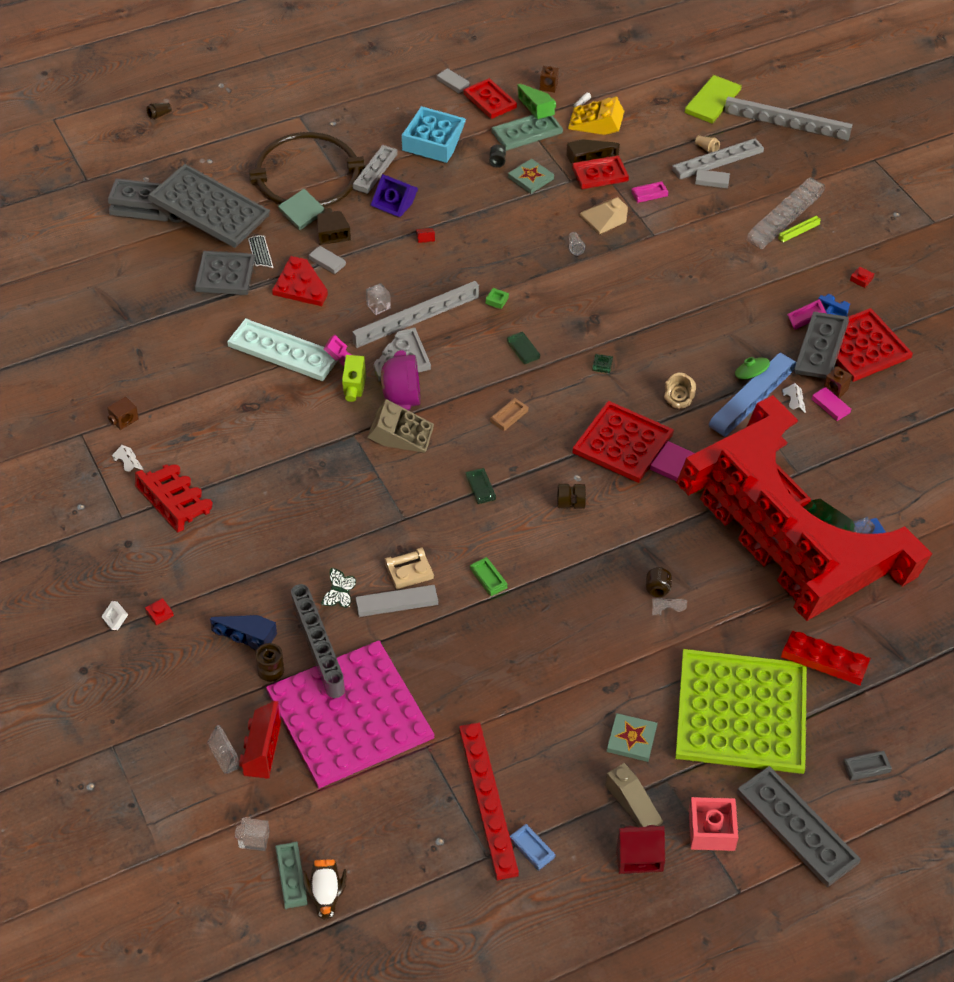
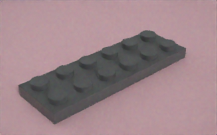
M770 766L737 789V794L827 888L860 863V857Z

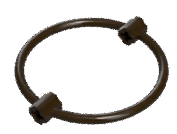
M298 132L285 135L271 142L259 154L255 163V169L249 170L250 183H257L267 197L276 203L282 204L287 199L277 196L264 184V182H267L266 168H261L265 157L277 146L296 139L313 138L331 142L348 154L350 158H347L348 172H353L349 184L340 193L326 200L318 201L323 207L340 201L353 190V183L358 178L360 171L365 169L363 156L356 157L353 150L338 138L318 132Z

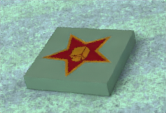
M530 159L509 172L508 178L529 193H533L552 181L554 174L533 159Z
M616 713L607 752L649 762L658 723Z

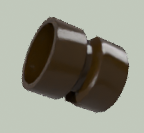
M558 483V508L573 506L574 509H585V484H574L571 487L569 484Z
M273 643L260 646L255 654L259 677L268 682L280 679L284 674L282 649Z

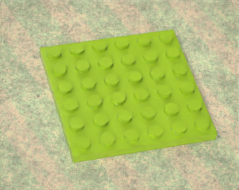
M683 649L675 759L766 769L770 766L774 771L804 774L807 666L793 661Z

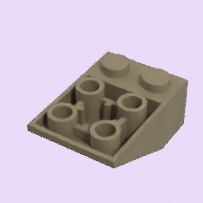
M385 399L376 410L367 438L383 446L425 453L434 424Z

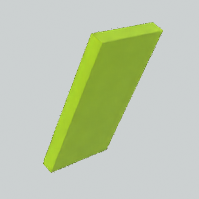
M713 75L687 105L684 113L713 124L724 111L727 97L735 98L741 90V85Z

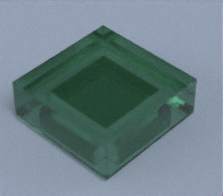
M595 354L592 371L610 373L613 356Z

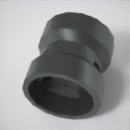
M496 144L490 148L489 163L493 167L499 168L505 164L506 149L504 146Z

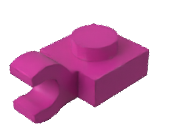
M336 335L331 336L324 347V350L333 359L339 360L343 366H345L346 355H352L346 351L348 346Z

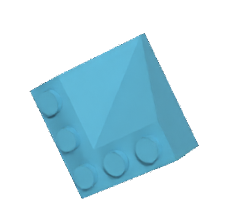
M421 106L402 134V150L447 163L455 150L466 118Z

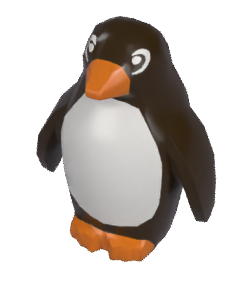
M336 860L313 861L310 881L306 871L303 872L305 889L313 899L317 908V914L321 919H330L334 916L336 903L346 886L347 871L344 869L342 877L339 879Z

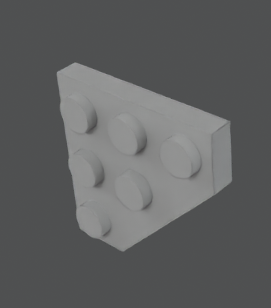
M416 328L398 331L395 339L387 345L379 360L377 359L374 362V371L378 381H381V369L384 363L394 357V354L400 350L405 351L406 355H416L418 372L431 370V364Z

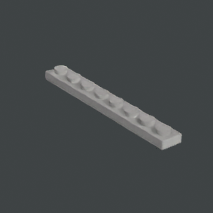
M727 97L724 112L848 141L853 125L733 97Z
M473 281L367 326L352 331L353 344L356 348L479 298V285L476 281Z

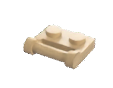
M422 547L416 549L415 552L398 557L384 558L385 565L396 590L434 579L433 571ZM419 559V562H415L398 568L394 567L395 565Z

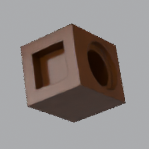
M543 66L540 75V91L555 93L558 84L559 68Z
M836 366L826 376L824 388L826 387L840 398L848 391L852 375Z
M127 397L107 407L109 422L112 425H116L120 430L139 419L137 407Z

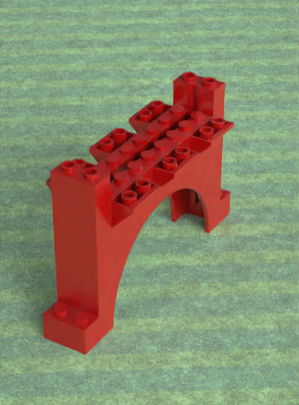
M772 395L756 404L746 428L686 457L676 481L679 487L688 496L705 488L700 500L725 526L735 518L744 527L738 540L763 566H766L774 559L783 568L777 581L794 598L796 602L793 607L806 621L888 573L902 587L918 578L932 553L905 526L880 534L847 531L815 517L790 495L777 470L776 452L787 445L788 442L782 435L791 426L796 424L798 419Z

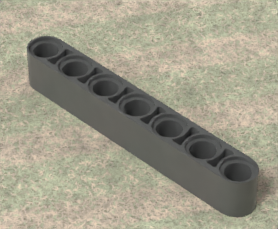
M304 584L295 585L291 589L293 607L326 693L331 698H339L345 693L343 673L309 588Z

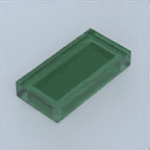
M523 331L507 337L508 344L524 365L540 359V353Z
M484 468L466 472V478L477 504L496 500L495 492Z

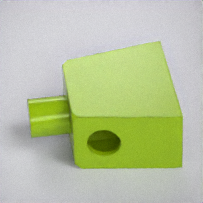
M346 355L342 380L343 392L347 401L354 402L356 397H362L366 380L364 356Z

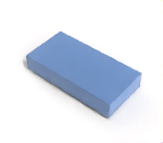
M527 824L510 835L511 842L538 871L555 858V853Z

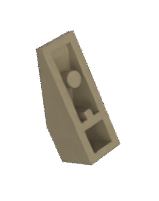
M625 763L607 773L605 787L639 827H646L648 825L659 826L663 823L639 779Z

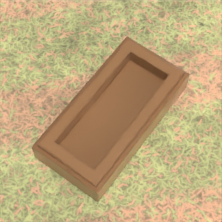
M514 398L490 418V422L502 431H505L525 415L529 407Z

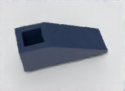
M259 615L210 618L211 629L215 634L231 638L237 643L246 644L254 650H257L263 644L272 643L277 635L276 622Z

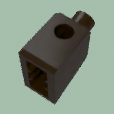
M326 208L317 215L319 245L351 240L350 225L341 211H332L331 208Z

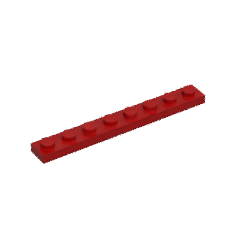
M479 722L459 726L496 880L518 877L519 871L481 724Z

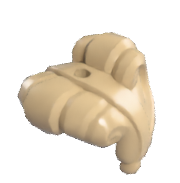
M685 373L671 375L668 381L665 382L666 392L664 399L675 409L680 410L690 406L695 396V381Z

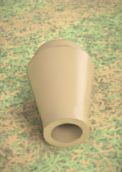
M699 135L695 140L696 145L709 153L719 150L720 142L717 138Z

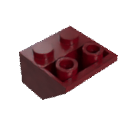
M648 825L646 827L626 826L619 828L616 847L619 874L663 872L665 865L664 826Z

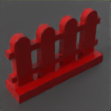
M166 464L163 466V469L154 473L151 471L145 473L143 470L135 472V487L177 533L184 530L185 521L190 523L198 515L203 513L205 515L210 514L213 502L210 499L200 500L202 490L198 487L189 488L191 478L188 476H178L180 474V466L176 464L168 466ZM172 479V481L162 484V482ZM183 490V492L180 494H177L175 496L172 495L178 491ZM194 502V504H192V505H190V506H187V507H185V508L183 507L184 505H186V504H188V503Z

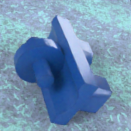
M829 293L826 296L820 295L818 298L827 314L848 315L850 303L846 301L838 303L835 301V297Z

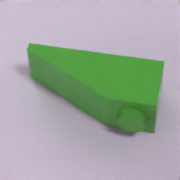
M517 84L518 99L537 119L555 115L556 102L548 93L523 84Z

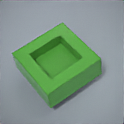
M493 288L486 298V304L502 309L509 299V293Z

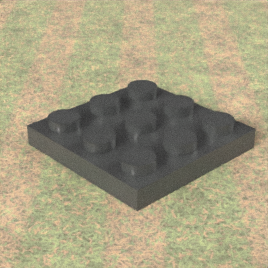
M203 251L195 285L196 292L248 295L255 263V254Z

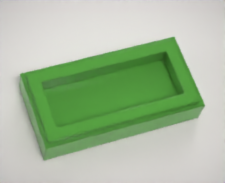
M487 557L470 565V570L490 596L508 588L507 582Z

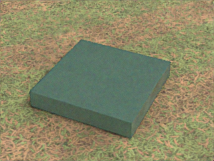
M305 189L278 206V209L298 230L316 220L317 215L325 209Z

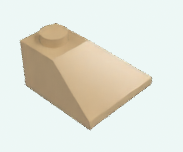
M617 197L581 212L580 216L597 233L601 234L626 222L628 206Z

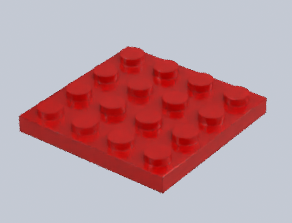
M869 308L849 316V323L836 364L851 374V380L854 382L911 359L913 353L883 320Z
M607 401L575 444L572 453L639 483L652 462L672 437L674 429L611 401Z

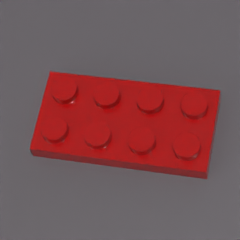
M793 630L781 655L782 658L859 686L862 683L871 659L861 653H854L841 646H835L822 639H815L802 632Z

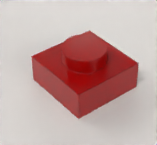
M859 266L851 275L850 281L865 288L873 280L874 273Z
M163 598L145 607L146 613L156 626L174 616L173 611Z

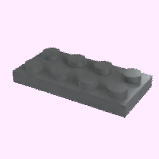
M813 312L794 369L795 374L826 379V376L834 369L849 323V317Z

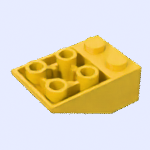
M617 97L606 98L598 102L594 101L583 106L579 105L573 109L568 128L569 130L602 135L618 132L624 110Z

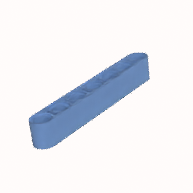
M779 353L770 361V366L766 371L749 381L712 417L709 428L726 437L755 409L758 402L764 400L793 372L796 361Z

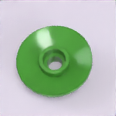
M749 357L736 369L735 375L739 379H749L758 376L769 368L770 361L763 357Z

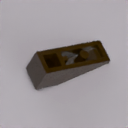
M577 140L567 143L566 156L571 164L618 156L620 144L617 142Z

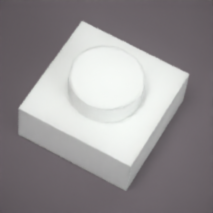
M112 601L102 615V618L112 630H118L128 614L118 602Z

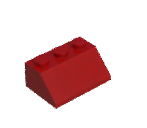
M279 701L270 702L256 709L253 718L249 719L248 730L250 732L249 736H245L244 739L245 754H241L239 767H242L244 776L266 779L270 777L281 728Z

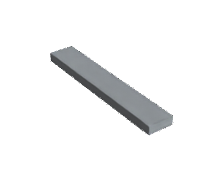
M755 138L672 165V171L679 179H683L697 174V169L710 170L762 153L764 147Z

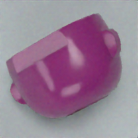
M400 350L382 366L381 386L385 399L408 411L411 407L421 404L416 355H406L405 351Z

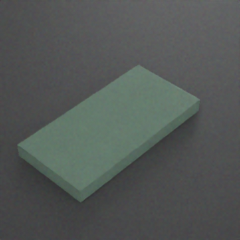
M530 115L491 128V132L506 150H510L562 134L563 128L553 115L541 119Z

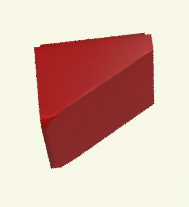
M433 228L416 229L418 243L435 241V231Z

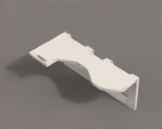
M796 383L782 389L783 396L788 394L791 397L789 407L793 410L800 407L806 413L805 404L802 400V389Z
M121 445L112 455L115 461L118 459L123 460L125 471L130 472L134 467L143 470L139 461L135 459L136 456L132 449Z

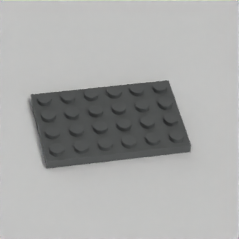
M186 164L180 167L148 196L149 201L234 248L270 214V210Z

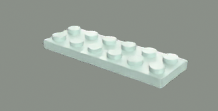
M248 319L242 322L227 341L228 347L320 381L326 378L337 362L320 345Z

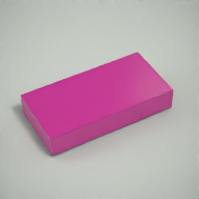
M662 181L634 187L631 190L637 203L668 196V190Z
M819 299L787 315L794 330L810 323L813 312L826 313Z
M826 387L812 395V400L836 421L851 412V408Z

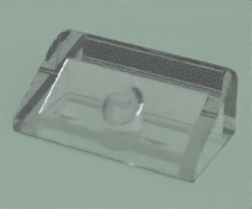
M220 725L216 726L208 739V745L224 774H228L239 769V760Z

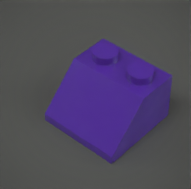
M382 174L371 206L401 217L413 204L418 188Z

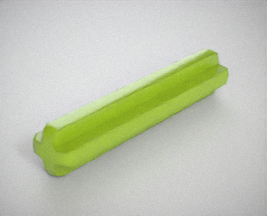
M818 216L807 219L779 233L778 239L781 242H785L820 225L821 220Z

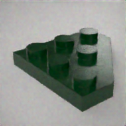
M822 499L811 500L804 506L809 513L820 520L840 529L854 532L855 524L852 519Z

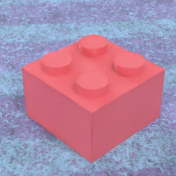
M691 797L689 806L691 850L735 851L738 841L736 799Z

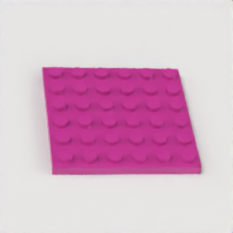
M379 640L337 657L345 685V693L339 698L328 696L316 666L266 687L272 702L279 701L280 717L318 789L434 739L431 727Z

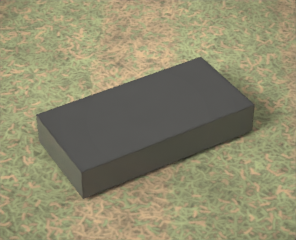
M884 751L843 760V765L850 781L890 773L892 770Z

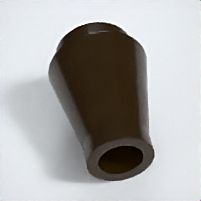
M151 103L147 106L146 111L150 119H157L171 112L172 108L170 103Z

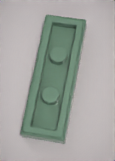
M292 842L275 845L285 909L308 905L298 843Z

